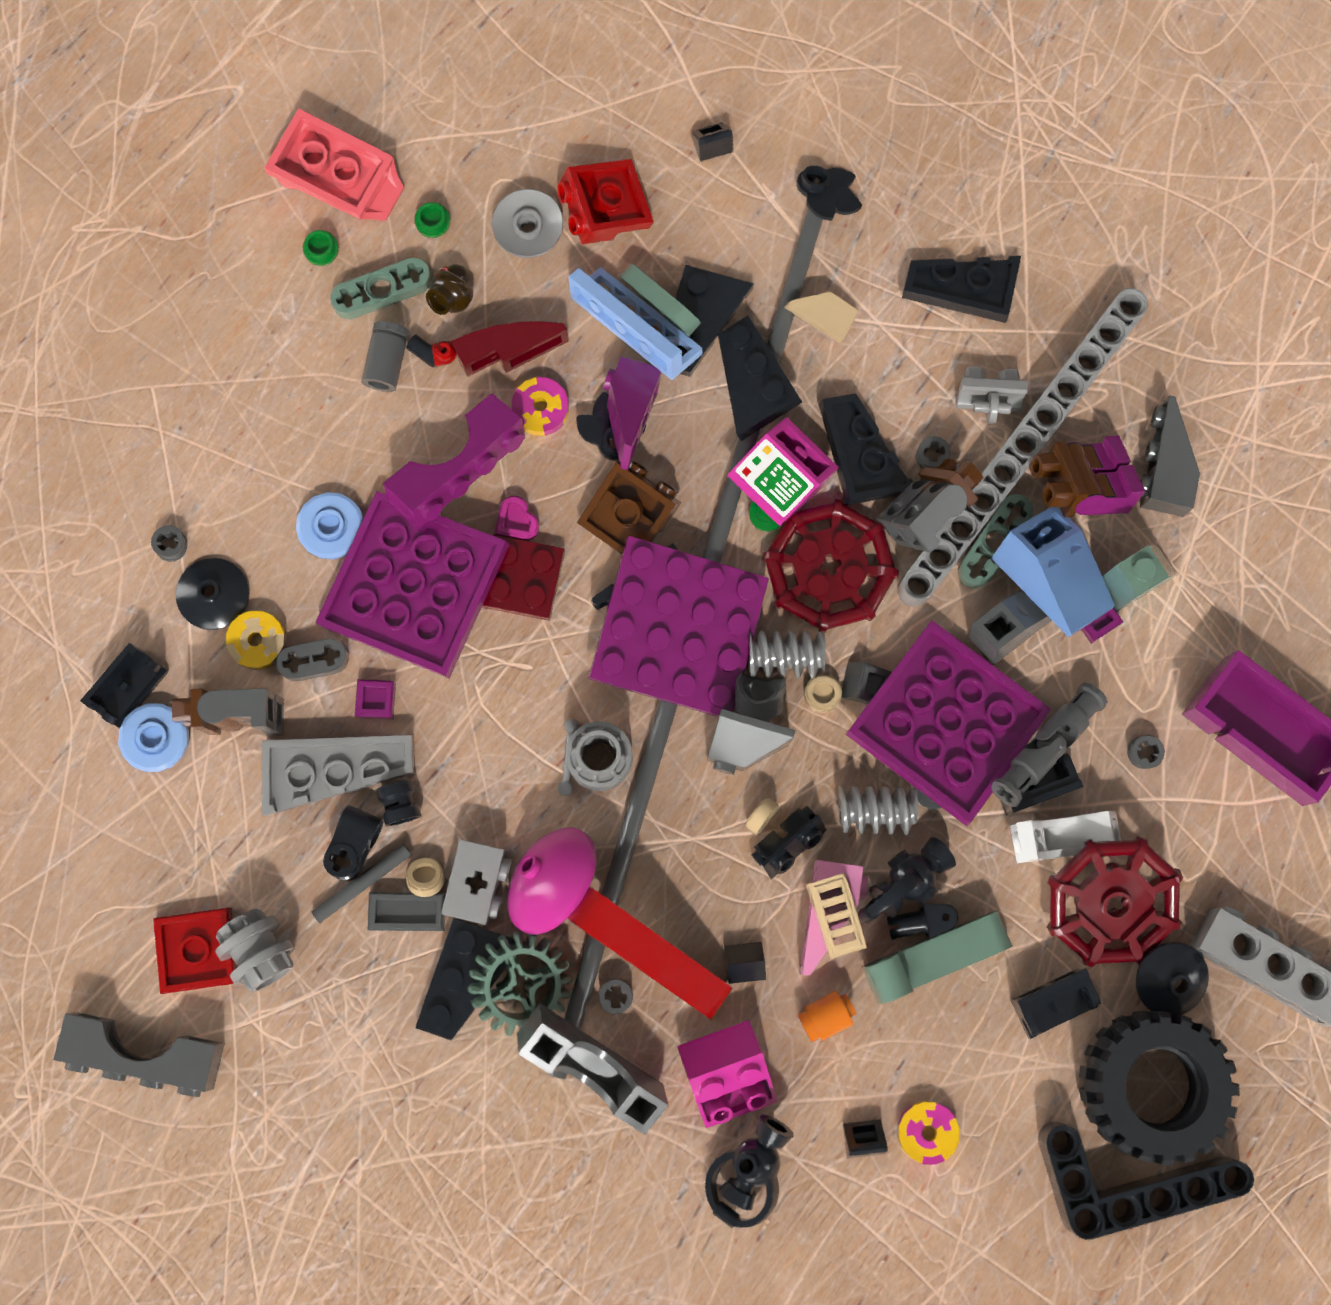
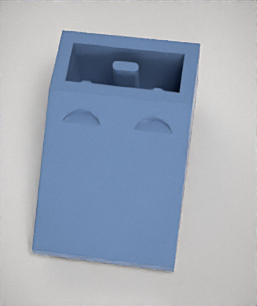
M1050 507L1012 529L991 558L1068 637L1115 606L1082 530L1069 517H1063L1059 507Z

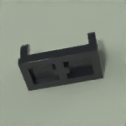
M129 643L80 701L88 708L99 713L103 720L120 729L125 717L135 708L141 706L168 674V671L144 651Z
M1065 753L1056 761L1055 765L1038 784L1031 785L1024 792L1022 800L1017 807H1011L1002 800L1000 801L1007 816L1084 786L1078 777L1069 754Z
M1077 968L1010 1000L1028 1039H1032L1049 1029L1093 1010L1101 1004L1087 969Z

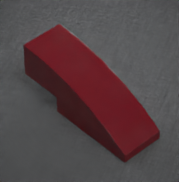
M530 321L495 325L473 331L452 340L451 344L465 374L469 377L497 362H500L505 373L569 342L564 323Z

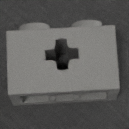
M459 840L441 914L485 925L490 924L491 918L497 919L502 903V897L497 896L500 881H507L511 867V860L506 859L507 851ZM480 872L483 873L482 879L487 881L488 885L486 889L480 888L476 895L474 894L475 888L469 885V881L471 878L477 879Z

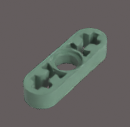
M409 258L337 285L331 292L330 301L338 316L344 319H354L424 293L430 287L431 273L428 265L423 260ZM416 270L420 274V281L413 283L409 272ZM398 275L403 287L402 289L398 290L393 276ZM382 280L389 282L391 290L387 295L378 297L372 294V286L376 282ZM361 288H364L369 301H364L360 291ZM349 294L353 299V306L346 308L343 303V296Z
M633 263L620 275V278L635 293L688 337L701 324L685 306Z
M1013 494L1006 497L958 568L959 579L965 586L973 589L981 588L992 578L999 566L990 560L996 551L987 546L986 536L991 532H997L1005 539L1012 529L1031 519L1033 506L1028 498L1020 494ZM1015 505H1018L1022 508L1020 515L1024 518L1018 516L1008 528L1003 525L1011 512L1007 507L1013 508ZM982 555L989 558L981 569V573L985 576L978 575L975 579L969 576L971 569L967 565L974 566Z

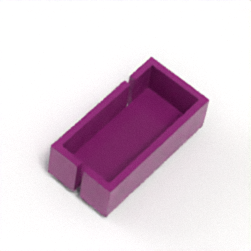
M1237 650L1224 657L1183 711L1182 715L1208 735L1214 732L1219 733L1215 738L1217 742L1301 806L1319 803L1331 786V719L1241 651Z

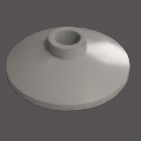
M532 189L518 190L507 195L499 202L493 213L492 229L496 241L506 252L517 257L533 258L547 253L557 244L563 230V217L557 203L547 194ZM525 225H533L535 227L534 231L530 233H525L522 229Z

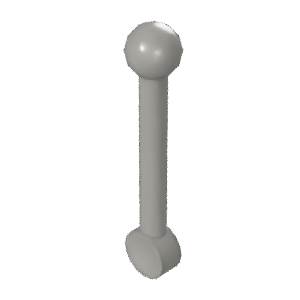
M568 719L564 724V728L567 731L566 747L570 737L579 727L575 719ZM565 749L563 780L558 785V792L563 796H569L573 791V786L570 783L571 772L567 766Z

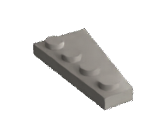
M412 735L262 740V815H272L414 774V737Z

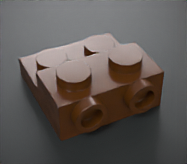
M632 460L629 469L625 470L620 467V462H616L577 523L614 550L623 554L628 536L653 543L682 502L675 498L678 492L672 486L661 480L656 485L646 478L648 470L639 463Z

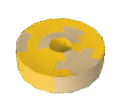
M248 611L240 614L231 622L226 632V647L229 655L239 665L250 670H264L276 664L279 653L287 647V635L283 625L273 615L264 611ZM254 635L262 636V641L258 646L251 645V639Z

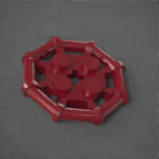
M835 499L831 503L795 512L783 523L767 552L762 554V561L766 563L776 598L775 606L778 609L783 608L818 628V632L824 633L828 629L863 620L872 621L876 617L875 612L894 579L899 577V570L895 568L884 531L886 527L881 522L878 523L853 508L846 506L842 503V499ZM831 518L830 528L810 533L805 525ZM841 519L865 533L857 539L852 533L839 529ZM794 533H796L803 541L800 543L794 556L784 554L785 548ZM873 542L879 566L868 565L864 547ZM831 557L833 561L839 562L840 566L836 568L835 575H830L828 570H821L820 565L825 563V558ZM782 566H792L797 586L788 590ZM866 576L877 579L865 600L858 593L859 588ZM802 593L806 596L809 595L821 604L820 611L817 612L796 599ZM851 600L854 608L830 614V604Z
M1137 836L1134 840L1093 842L1092 839L1084 842L1085 846L1055 875H1050L1047 881L1048 885H1050V922L1047 925V929L1051 936H1057L1082 959L1083 965L1094 967L1096 964L1136 962L1139 965L1148 952L1158 946L1173 930H1179L1182 921L1179 919L1180 882L1183 880V875L1180 869L1173 868L1148 845L1147 839ZM1129 855L1125 865H1120L1116 862H1110L1105 865L1102 857ZM1143 861L1158 874L1151 881H1148L1138 872ZM1092 862L1095 870L1080 885L1072 882ZM1164 891V911H1156L1154 908V898L1156 899L1157 893ZM1066 894L1074 896L1076 914L1065 916ZM1123 896L1120 900L1123 904L1121 909L1118 910L1113 907L1107 910L1108 901L1112 897ZM1152 922L1156 925L1138 942L1136 938ZM1083 926L1093 935V938L1087 944L1074 931ZM1110 939H1121L1128 946L1104 948L1105 943H1112Z

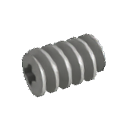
M764 631L758 632L755 641H753L751 634H749V672L752 678L756 677L759 667H763L766 678L771 677L774 667L778 668L781 678L786 677L789 668H793L796 678H800L803 668L808 669L811 678H815L818 668H822L823 672L825 670L824 632L819 631L814 642L808 631L802 633L799 642L793 631L788 632L784 642L779 631L773 632L770 641L767 640Z
M840 786L838 810L839 822L843 832L848 833L851 823H855L859 834H863L866 824L870 823L874 834H878L881 824H886L889 835H893L896 825L901 824L904 835H908L911 825H915L918 819L917 789L911 788L906 798L903 788L897 787L891 798L887 787H881L876 797L872 786H868L861 797L857 786H852L847 796L843 787Z

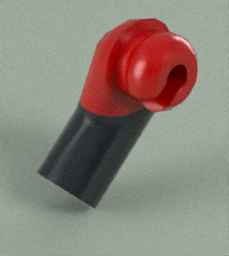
M417 334L406 345L407 350L430 367L451 364L457 356L451 342L441 341L429 344Z

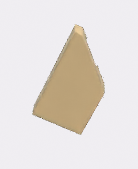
M832 292L791 300L784 307L838 343L844 340L859 310Z

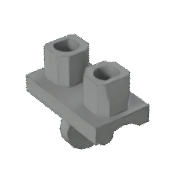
M967 367L956 398V408L973 409L974 412L986 413V422L995 424L998 414L1021 412L1024 396L1028 391V381H1021L1019 372L1016 369H1004L999 371L997 379H985V370L981 367Z

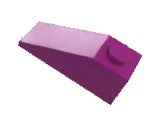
M621 356L616 370L609 369L604 383V390L609 391L607 408L620 467L628 470L657 397L662 372L655 366Z

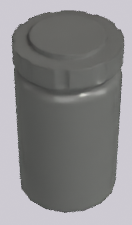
M378 321L373 325V333L361 383L374 390L394 392L398 384L409 331L407 328L396 323Z

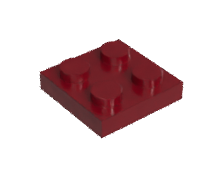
M493 534V536L507 541L509 548L482 608L550 621L565 549Z

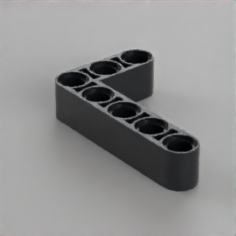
M1049 1122L1042 1127L1038 1135L1040 1150L1061 1220L1070 1232L1085 1240L1096 1239L1242 1197L1250 1192L1254 1184V1174L1248 1165L1222 1156L1096 1191L1081 1138L1077 1131L1059 1122ZM1064 1131L1067 1135V1145L1061 1151H1054L1051 1143L1052 1137L1055 1133ZM1234 1166L1237 1171L1236 1181L1232 1185L1226 1186L1224 1174L1228 1168ZM1070 1170H1076L1079 1175L1078 1184L1075 1188L1066 1190L1063 1185L1064 1175ZM1198 1177L1201 1186L1200 1190L1196 1195L1190 1197L1187 1193V1184L1192 1178ZM1156 1188H1162L1164 1193L1163 1202L1157 1207H1152L1149 1199L1151 1192ZM1125 1198L1127 1202L1126 1213L1119 1218H1115L1112 1213L1113 1204L1116 1200ZM1082 1209H1088L1091 1217L1090 1222L1084 1228H1077L1075 1225L1076 1214Z

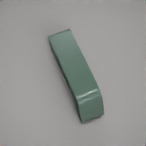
M993 911L862 966V969L876 1002L884 1004L913 992V989L1005 951L1012 947V943L998 911Z

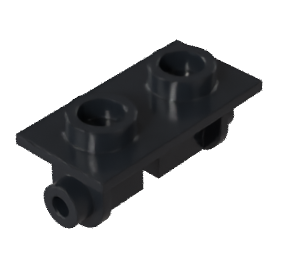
M807 805L802 810L797 808L779 825L787 834L785 838L782 839L773 830L754 846L756 851L751 856L760 866H763L771 880L777 874H783L793 866L795 858L805 849L815 847L821 841L823 833L827 831L821 817L818 814L815 815Z

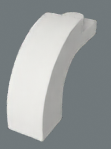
M1104 811L1051 820H1030L1010 825L1017 863L1075 856L1085 846L1084 842L1092 839L1093 842L1121 840L1116 811Z

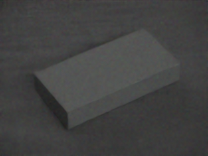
M369 892L368 930L445 931V915H442L441 912L446 893H436L429 897H420L413 893Z

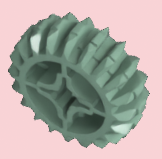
M515 931L513 932L512 944L508 943L504 935H500L498 940L502 946L501 948L496 950L491 943H487L485 948L491 956L488 959L482 955L476 956V962L483 966V969H471L469 975L474 979L480 980V982L470 984L468 990L470 993L481 995L475 997L471 1003L474 1008L484 1007L479 1014L482 1021L493 1017L490 1026L494 1031H497L504 1022V1032L507 1036H512L516 1025L519 1026L520 1030L537 1008L534 999L535 991L538 987L545 984V979L550 978L549 990L540 1004L551 1011L555 1009L561 1013L565 1012V1006L558 999L570 998L571 992L561 988V985L570 984L573 980L571 975L560 973L565 971L570 965L567 960L556 961L562 954V951L558 947L548 951L551 943L548 938L544 937L536 946V934H528L525 943H523L521 933ZM515 955H534L542 959L547 966L540 969L537 967L524 969L517 961ZM505 960L507 968L506 977L503 981L496 984L495 989L490 990L492 975L496 968ZM514 968L519 973V975L522 976L526 981L524 983V991L527 996V999H525L523 994L519 992L516 987L513 989V991L511 989L512 987L517 985L515 979L517 978V976L514 972ZM500 999L504 1001L517 999L523 1005L525 1012H507L499 1008L494 1002Z

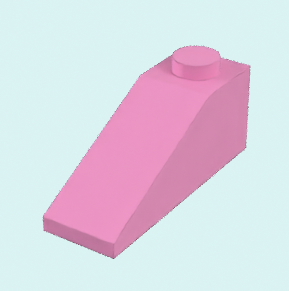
M823 860L815 861L812 883L845 873L855 908L859 904V898L865 899L868 876L862 875V866ZM839 888L819 893L821 901L841 895ZM809 900L799 973L810 976L827 951L811 900ZM843 902L824 908L826 916L846 910ZM848 917L828 923L830 931L844 927Z

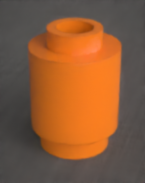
M835 990L805 1006V1011L797 1016L812 1043L818 1039L824 1041L854 1025L851 1017L857 1013L848 995L839 996Z

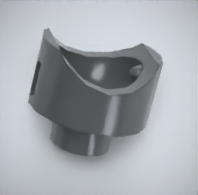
M743 672L740 673L735 683V709L742 715L770 722L771 718L780 715L784 710L785 679L783 677L779 679L752 678L750 675L743 674Z

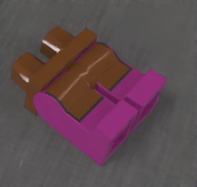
M1119 435L1107 436L1102 443L1081 444L1079 442H1070L1066 444L1065 441L1055 442L1049 452L1036 454L1029 464L1033 478H1047L1048 480L1042 489V499L1045 506L1059 507L1063 517H1073L1075 513L1080 515L1128 514L1145 492L1134 466L1129 465L1131 460Z

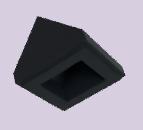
M723 122L691 132L700 162L733 152L732 130Z
M762 942L724 946L728 984L766 980Z
M881 1119L843 1124L847 1158L881 1155L888 1152Z

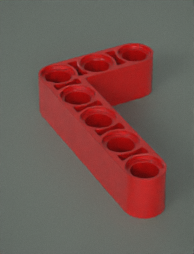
M590 886L581 903L567 918L710 1020L713 1019L733 989Z

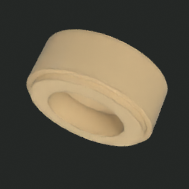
M826 674L817 675L815 678L810 679L804 690L806 704L812 710L821 713L833 710L842 697V689L839 682L834 677Z
M769 797L764 798L746 822V828L759 835L770 822L779 805Z
M424 857L414 860L408 866L405 874L409 890L420 897L432 896L438 893L444 885L443 868L438 861L432 858Z

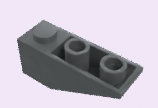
M1170 395L1160 406L1155 407L1152 415L1151 427L1155 428L1154 439L1149 440L1145 451L1144 460L1148 461L1149 465L1147 474H1143L1140 480L1145 489L1140 508L1184 517L1194 508L1200 472L1176 397Z
M1021 590L1001 601L972 624L969 639L995 665L1052 620Z

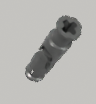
M1082 683L1078 687L1077 695L1070 703H1064L1038 731L1032 741L1026 744L1010 762L1011 768L1004 776L996 778L992 782L991 789L998 799L1011 807L1019 805L1024 792L1031 785L1039 783L1055 765L1056 761L1088 728L1090 718L1096 712L1102 711L1106 707L1108 701L1101 690L1089 683Z

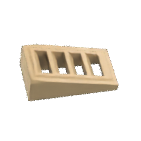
M845 873L807 884L806 887L829 959L867 948ZM839 888L841 895L821 901L819 893ZM844 903L846 910L825 915L824 908ZM848 917L850 925L830 931L828 923ZM853 932L855 940L834 946L832 938Z

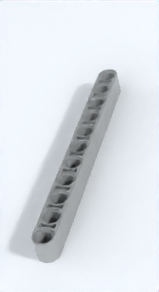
M1127 288L1117 295L983 471L984 479L972 491L976 496L985 497L989 503V508L980 509L975 504L972 506L966 505V508L960 515L951 517L936 533L935 536L940 543L932 552L942 553L946 557L947 565H935L930 559V553L925 551L913 563L898 586V595L904 604L917 607L923 605L930 598L1027 470L1035 455L1039 454L1145 314L1148 308V301L1140 290ZM1120 305L1129 306L1133 310L1134 315L1124 313ZM1100 332L1109 333L1113 338V342L1103 340ZM1079 359L1089 360L1093 369L1083 368L1079 363ZM1058 386L1068 387L1072 392V397L1063 396L1059 392ZM1044 413L1051 418L1052 424H1042L1038 420L1037 414ZM1022 440L1030 445L1031 452H1021L1016 446V441ZM994 469H1005L1010 475V480L1002 481L998 479ZM955 523L964 525L968 531V536L965 538L956 536L952 532L951 525ZM908 581H921L925 586V594L916 595L909 590Z

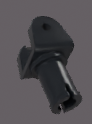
M922 904L923 906H920L919 911L899 914L895 917L887 916L888 926L900 925V928L889 930L891 939L896 940V938L925 933L926 937L929 936L930 938L954 928L958 922V912L949 904ZM944 914L949 915V920L944 919Z

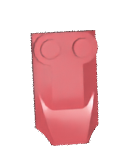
M299 108L264 167L266 174L276 178L283 187L298 189L360 220L374 219L386 221L404 189V185L397 174L393 156Z

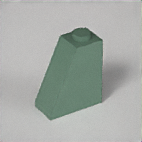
M1148 545L1115 565L1102 577L1114 601V609L1118 612L1173 579L1177 574L1158 545Z

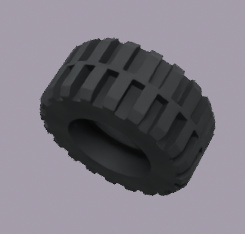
M1136 1011L1130 1016L1122 1015L1112 1020L1113 1025L1109 1028L1102 1027L1095 1034L1098 1038L1095 1045L1088 1044L1084 1055L1089 1058L1086 1067L1080 1065L1079 1077L1084 1078V1088H1079L1080 1098L1087 1103L1088 1109L1085 1113L1089 1121L1098 1127V1134L1104 1140L1112 1143L1116 1149L1149 1163L1150 1161L1160 1165H1173L1174 1161L1185 1164L1196 1160L1195 1154L1198 1152L1206 1155L1215 1148L1212 1141L1216 1137L1224 1139L1230 1131L1224 1125L1227 1117L1233 1119L1236 1117L1238 1107L1231 1106L1232 1095L1240 1096L1239 1084L1232 1082L1230 1075L1235 1074L1237 1070L1234 1061L1224 1057L1223 1054L1228 1049L1222 1041L1213 1039L1211 1037L1212 1031L1203 1024L1192 1022V1018L1162 1011ZM1151 1049H1164L1174 1053L1183 1063L1189 1080L1188 1097L1183 1108L1175 1117L1160 1124L1149 1123L1139 1118L1130 1107L1126 1094V1080L1132 1064L1140 1055Z

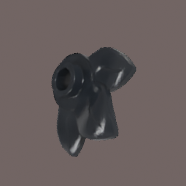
M812 165L806 167L798 175L796 181L797 189L802 195L806 196L807 207L817 217L832 221L835 213L850 215L861 210L862 204L848 188L854 182L855 174L842 168L831 167L824 169L823 167Z
M603 392L593 406L592 415H578L576 417L577 429L580 436L586 442L598 447L603 457L611 461H619L617 449H613L609 445V441L614 439L607 408L609 394Z

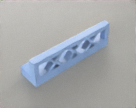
M602 267L590 276L580 268L568 276L571 299L669 379L673 380L702 355L701 346ZM602 282L607 287H609L611 289V293H609L606 289L599 285V283ZM626 305H631L632 307H634L636 309V313H634ZM650 325H656L657 327H659L662 330V334H660ZM677 346H682L688 352L682 356V350Z

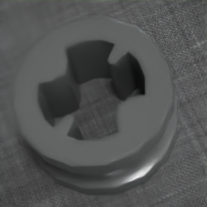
M927 437L921 442L916 452L918 465L922 469L925 466L938 468L946 458H950V446L941 437ZM931 446L937 448L936 452L941 451L942 453L936 462L929 461L930 456L926 458L924 455Z
M163 526L154 532L151 538V546L162 560L174 562L185 555L187 540L178 528ZM176 536L177 538L174 540L177 546L174 549L168 547L163 551L162 549L165 547L161 543L164 538L171 540Z
M1145 735L1137 737L1130 742L1127 754L1130 762L1137 768L1150 769L1161 764L1164 759L1165 749L1158 738ZM1142 742L1145 746H1152L1154 748L1155 754H1150L1153 757L1150 762L1147 758L1140 759L1138 757L1137 751L1142 750L1139 747Z
M613 979L601 987L599 1002L607 1012L621 1014L631 1006L633 991L625 981ZM613 985L621 986V993L627 994L626 1003L624 1004L621 1001V1007L618 1008L611 1007V1000L605 999L607 989L612 991L611 986Z

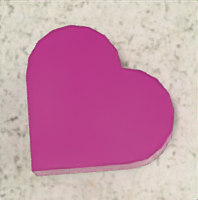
M519 496L507 497L500 506L495 535L525 541L533 540L539 532L537 518L529 512L527 503L523 498Z

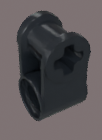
M348 805L337 823L335 834L324 855L323 863L327 873L343 881L352 880L357 877L370 850L380 835L384 820ZM347 854V859L351 861V865L349 868L342 867L339 871L340 866L335 863L337 857L344 858Z

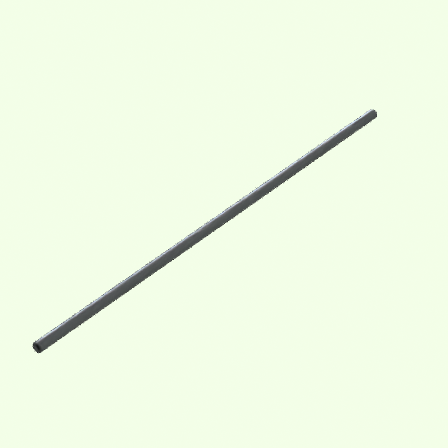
M809 208L767 343L768 348L779 365L795 315L784 307L789 301L800 298L823 219L812 213ZM760 430L743 441L738 439L729 472L756 445ZM728 476L703 558L718 563L721 562L742 489ZM661 700L659 701L602 891V895L617 906L678 706ZM590 935L564 1017L566 1021L580 1030L605 950V945ZM556 1071L551 1076L566 1080L567 1073Z

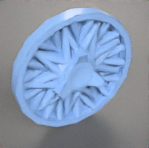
M326 492L312 497L303 505L297 516L296 532L299 542L310 554L320 559L335 560L347 555L364 518L360 508L352 499L341 493Z
M148 703L135 708L125 717L119 729L118 745L122 756L131 766L145 772H161L173 767L183 758L189 745V730L183 726V723L172 721L171 707L161 703Z

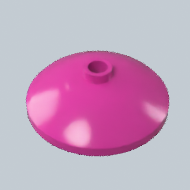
M574 827L552 831L535 842L523 855L512 875L507 896L509 916L517 928L528 934L548 932L564 922L581 903L589 889L596 867L595 845L586 833Z

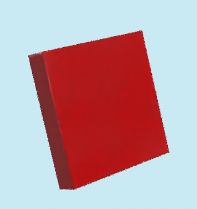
M232 908L153 918L160 994L234 984L230 974L237 968L232 958L220 961L215 952L220 945L216 934L221 927L233 919Z

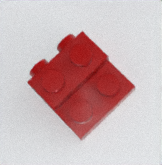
M632 159L571 166L567 168L558 183V198L562 204L567 203L571 213L568 218L569 230L572 235L579 236L581 245L614 240L618 233L649 229L654 223Z

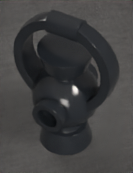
M930 837L921 849V855L916 853L908 854L903 849L887 862L891 868L889 872L890 883L883 881L869 888L872 900L859 911L858 917L860 921L869 923L877 918L882 911L890 917H895L903 906V898L910 901L917 900L922 905L938 892V889L934 886L936 883V873L945 872L956 865L955 858L949 848L939 839Z
M762 1114L759 1117L756 1128L758 1138L746 1139L736 1150L722 1154L711 1164L707 1172L705 1192L708 1203L713 1210V1215L730 1228H748L762 1223L772 1213L779 1197L777 1174L780 1169V1155L777 1148H783L794 1137V1133L784 1123L769 1115ZM731 1159L736 1177L729 1178L719 1188L720 1194L728 1202L738 1208L752 1210L756 1197L754 1187L766 1185L765 1204L760 1213L753 1218H740V1214L724 1202H720L716 1189L717 1177L724 1164Z

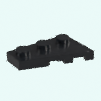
M1022 255L1009 256L1008 260H990V257H977L976 261L956 262L954 259L911 260L902 298L1006 323L1010 313Z
M685 265L675 299L701 322L689 338L702 347V355L680 374L691 377L715 343L718 334L731 321L740 304L753 290L754 283ZM677 346L682 350V356L688 352L682 346Z
M748 315L718 334L736 433L739 440L743 441L801 404L802 401Z
M857 394L821 400L818 405L834 463L839 467L837 474L846 506L899 496L913 481L911 478L907 479L899 467L898 463L900 461L894 451L888 450L878 434L879 428Z
M453 918L420 1012L416 1029L448 1040L455 1038L476 1010L472 1006L471 1001L481 995L470 993L468 990L470 984L480 982V980L474 979L469 975L470 970L483 969V966L479 965L475 958L477 955H482L486 959L491 956L485 948L487 943H491L496 950L501 948L498 937L502 934ZM505 936L508 943L512 944L513 938ZM505 960L494 971L490 982V989L505 971Z

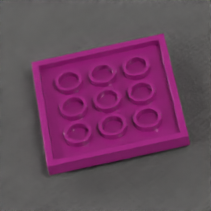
M376 491L315 623L322 628L450 679L509 548V544L505 540L440 515L432 521H427L418 529L389 503L387 495Z
M628 536L588 679L716 717H720L722 709L734 712L736 678L740 673L743 672L744 674L750 653L749 634H751L753 639L769 578Z
M931 620L845 735L965 826H968L993 793L991 789L992 782L996 778H1002L1010 769V762L1026 746L1051 711V708Z

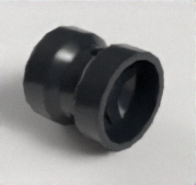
M413 780L399 781L376 789L378 800L384 804L385 812L383 813V819L386 827L403 824L422 817L420 807L414 803L413 794L415 793Z

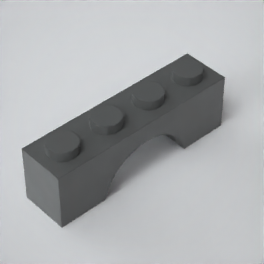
M542 1004L537 1006L517 1032L519 1055L550 1075L553 1072L559 1071L582 1081L604 1100L614 1116L646 1135L668 1107L663 1083Z
M75 1012L65 1013L53 1060L65 1062L64 1069L69 1071L88 1073L89 1068L102 1070L103 1078L125 1081L126 1076L140 1078L139 1085L144 1087L163 1089V1085L168 1084L178 1086L177 1093L200 1097L201 1092L214 1089L225 1043L193 1036L178 1037L173 1045L161 1056L154 1059L141 1058L129 1052L122 1045L116 1033L114 1020Z

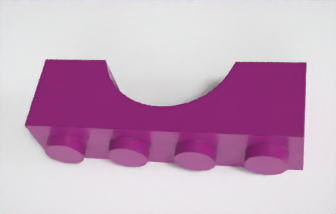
M491 393L465 415L469 439L464 449L456 457L436 465H425L409 461L383 483L389 503L418 529L427 521L437 518L447 504L454 498L463 496L474 481L480 476L490 473L500 459L507 453L517 450L525 439L522 418L494 394Z

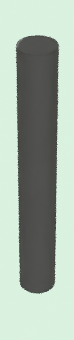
M402 843L312 910V915L319 923L323 922L412 855L411 852Z

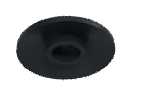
M207 558L192 564L182 574L176 587V603L182 616L192 625L205 630H219L230 626L233 620L244 613L250 596L249 584L243 572L235 564L220 558ZM209 585H213L215 593L211 597H205L204 589Z
M1168 942L1152 949L1143 958L1136 973L1137 994L1141 1002L1149 1010L1181 1015L1198 1005L1206 993L1209 982L1208 967L1203 956L1193 947L1180 942ZM1182 978L1180 985L1174 988L1175 982Z

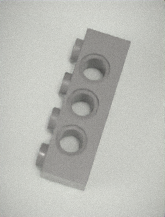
M1224 906L1223 909L1214 908L1208 910L1190 944L1191 947L1196 949L1204 958L1320 1026L1331 1027L1330 965H1325L1323 968L1311 961L1313 955L1308 951L1295 945L1289 948L1278 942L1280 936L1266 927L1258 925L1257 929L1244 922L1246 918L1244 914L1229 906ZM1238 934L1246 941V949L1241 955L1235 951L1233 941ZM1272 954L1278 958L1280 963L1279 970L1275 974H1272L1267 966L1268 958ZM1306 974L1313 981V988L1308 994L1303 991L1301 986L1302 978Z

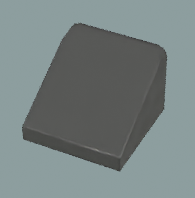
M866 662L848 663L842 686V698L868 704L892 672Z

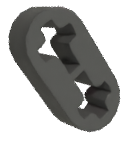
M324 639L283 649L277 657L276 666L286 679L303 681L342 672L349 662V654L339 641ZM332 647L336 653H340V657L335 658V664L332 666L326 660L316 661L317 657L328 654V648ZM296 655L300 660L309 659L310 663L299 665L298 672L296 673L286 667V664L291 662V656Z

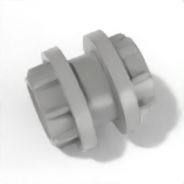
M601 721L587 723L578 728L568 741L566 747L567 766L574 779L587 789L594 791L613 789L626 779L632 767L633 756L630 741L620 728L611 723ZM595 743H606L616 753L614 763L602 771L589 769L583 760L585 751Z
M252 909L237 916L221 927L216 934L220 945L215 952L220 961L232 958L237 966L230 974L234 985L244 984L246 989L252 992L259 991L276 982L291 971L294 964L289 956L294 951L291 942L284 940L278 943L272 934L280 926L276 917H266L260 909Z

